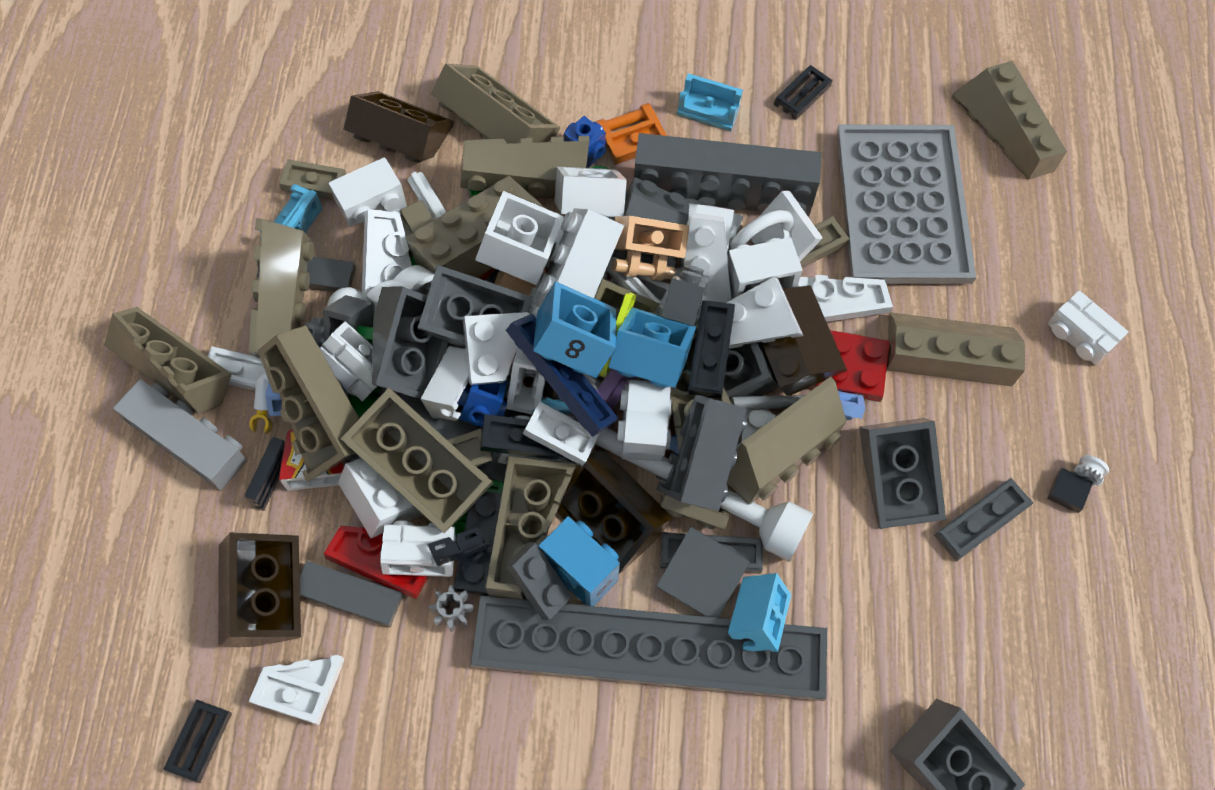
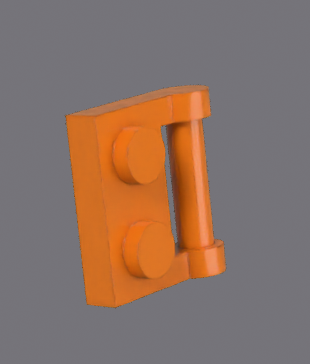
M650 103L641 105L638 110L606 121L604 118L595 121L606 132L605 146L615 165L636 158L639 133L667 136ZM641 120L644 121V122H641V123H638V124H635V125L626 127V128H624V129H621V130H618V131H615V132H611V131H613V130H616V129H619V128H621V127H624V126H627V125H630V124L639 122V121H641Z

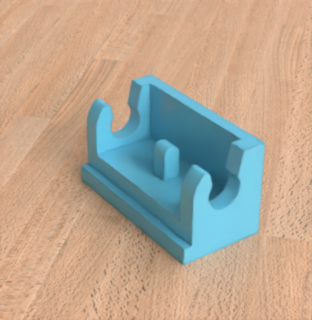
M688 73L685 79L684 91L680 93L677 115L731 131L740 109L743 89Z
M293 184L290 188L293 192L290 195L291 199L274 222L302 230L306 233L323 208L317 192Z
M777 573L748 576L742 579L728 634L732 639L742 640L748 638L753 640L744 642V650H771V652L779 650L791 593Z

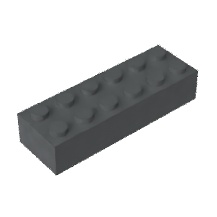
M639 133L634 177L643 181H651L657 187L670 193H678L685 199L692 198L698 200V203L701 205L727 207L733 210H755L762 213L781 191H790L806 215L810 216L820 184L821 152Z

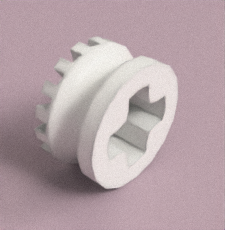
M1083 455L1079 460V465L1074 468L1073 473L1092 481V485L1096 487V485L1100 486L1103 483L1104 477L1109 473V467L1097 457Z

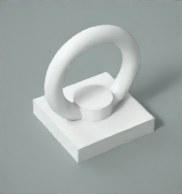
M781 191L758 218L738 232L729 245L728 253L729 250L746 244L750 239L756 245L773 238L785 239L791 237L799 261H801L823 237L791 192Z

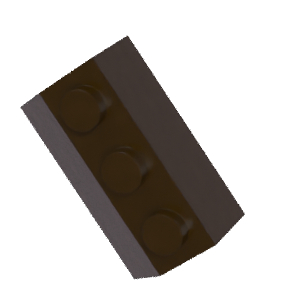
M380 91L351 95L343 130L353 133V137L357 140L376 142L382 150L388 152L398 151L405 154L407 160L421 163L423 160L435 156L453 127L454 121Z
M811 285L782 288L803 336L795 338L784 337L775 339L772 342H761L778 385L786 395H793L821 383L829 377L832 378L847 371Z
M604 449L589 455L583 466L577 465L557 510L564 520L569 516L575 523L578 520L582 521L593 532L592 538L602 546L605 543L619 556L617 561L620 563L619 574L649 548L674 519Z
M230 532L219 544L218 647H255L299 639L301 637L299 535Z

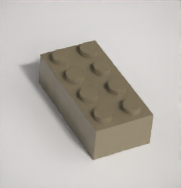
M508 176L454 209L447 211L427 225L420 227L405 238L417 265L435 273L437 265L477 278L493 268L475 259L502 192L505 191L538 206H543L514 179Z

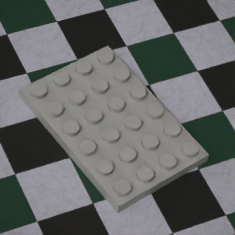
M838 125L836 133L846 234L850 238L847 245L850 277L885 280L886 283L973 284L976 279L954 125Z

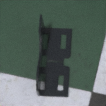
M477 527L457 534V540L452 541L450 537L427 545L438 567L458 560L461 557L484 551L493 542L485 543ZM475 533L476 537L466 540L465 536ZM444 543L446 545V547L438 550L435 549V546Z

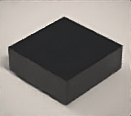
M1061 468L1057 472L1047 499L1079 513L1084 508L1093 482Z

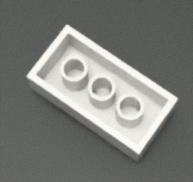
M574 208L572 213L568 212L561 225V230L564 231L559 243H554L548 258L551 261L547 273L541 274L535 290L539 293L535 303L530 305L529 315L533 313L537 317V311L555 281L594 298L624 225L589 209Z

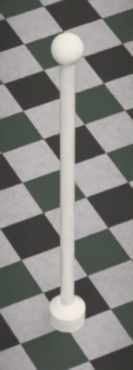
M351 287L338 289L330 296L327 306L345 295L363 299L362 292ZM506 378L505 380L508 381L506 391L504 394V398L508 399L511 379ZM564 414L579 422L574 414ZM608 428L600 432L595 444L622 458V441H617L618 433ZM665 457L662 458V461L627 460L667 480L673 466L668 463L669 459ZM729 489L726 499L720 506V508L759 527V534L764 549L790 562L814 514L790 501L772 506L769 510L754 502L748 505L737 493Z

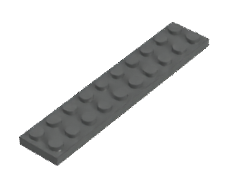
M480 596L471 667L824 701L826 699L827 628L784 624L777 652H771V650L747 651L743 649L744 642L753 640L748 638L742 640L732 639L728 634L731 619L565 604L551 620H542L529 600Z

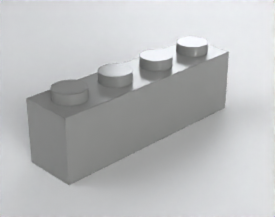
M139 379L113 407L115 412L133 428L221 491L247 462L240 452L243 446L229 435L225 438L219 436L216 433L218 428L206 418L202 417L200 421L192 416L194 411L182 401L178 400L176 403H173L168 399L170 394L157 383L150 386Z

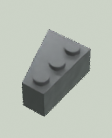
M695 395L680 431V435L685 437L678 454L671 453L668 463L673 465L666 482L659 481L656 490L680 502L719 511L721 503L727 496V480L730 469L734 467L737 460L736 448L738 440L746 428L747 419L745 415L747 408Z

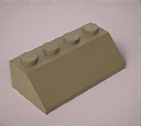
M445 63L431 92V95L440 101L439 105L442 108L459 115L460 121L480 131L483 139H504L507 144L515 143L521 140V138H533L534 143L548 142L561 128L477 65Z
M892 312L889 314L887 371L1013 386L1025 371V341L1015 328Z
M829 377L741 442L736 450L737 460L734 467L730 469L727 483L748 505L752 504L759 497L763 501L766 500L778 488L777 483L781 480L784 483L789 482L799 472L800 469L798 467L804 463L806 466H809L820 456L821 452L819 450L823 447H826L828 450L831 449L842 438L839 432L847 421L835 380Z
M390 388L377 399L341 438L345 444L444 534L493 484L482 471Z

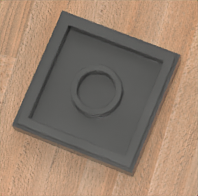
M690 527L656 586L703 615L719 618L750 561Z

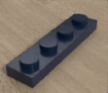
M533 313L513 321L505 331L513 339L515 345L522 350L535 366L537 372L544 377L557 393L559 399L567 405L579 420L581 426L592 437L607 429L619 419L582 373H578L571 367L557 361L545 359L540 354L533 352L536 317Z

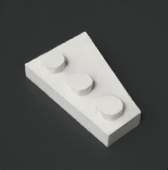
M371 209L365 211L362 274L363 300L368 301L366 295L374 286L384 281L394 280L402 270L412 266L408 254L409 246L398 212Z
M775 277L726 302L735 304L729 349L742 347L743 344L766 343L784 337L795 338L803 336L780 282ZM697 318L695 321L697 331L699 325V318Z

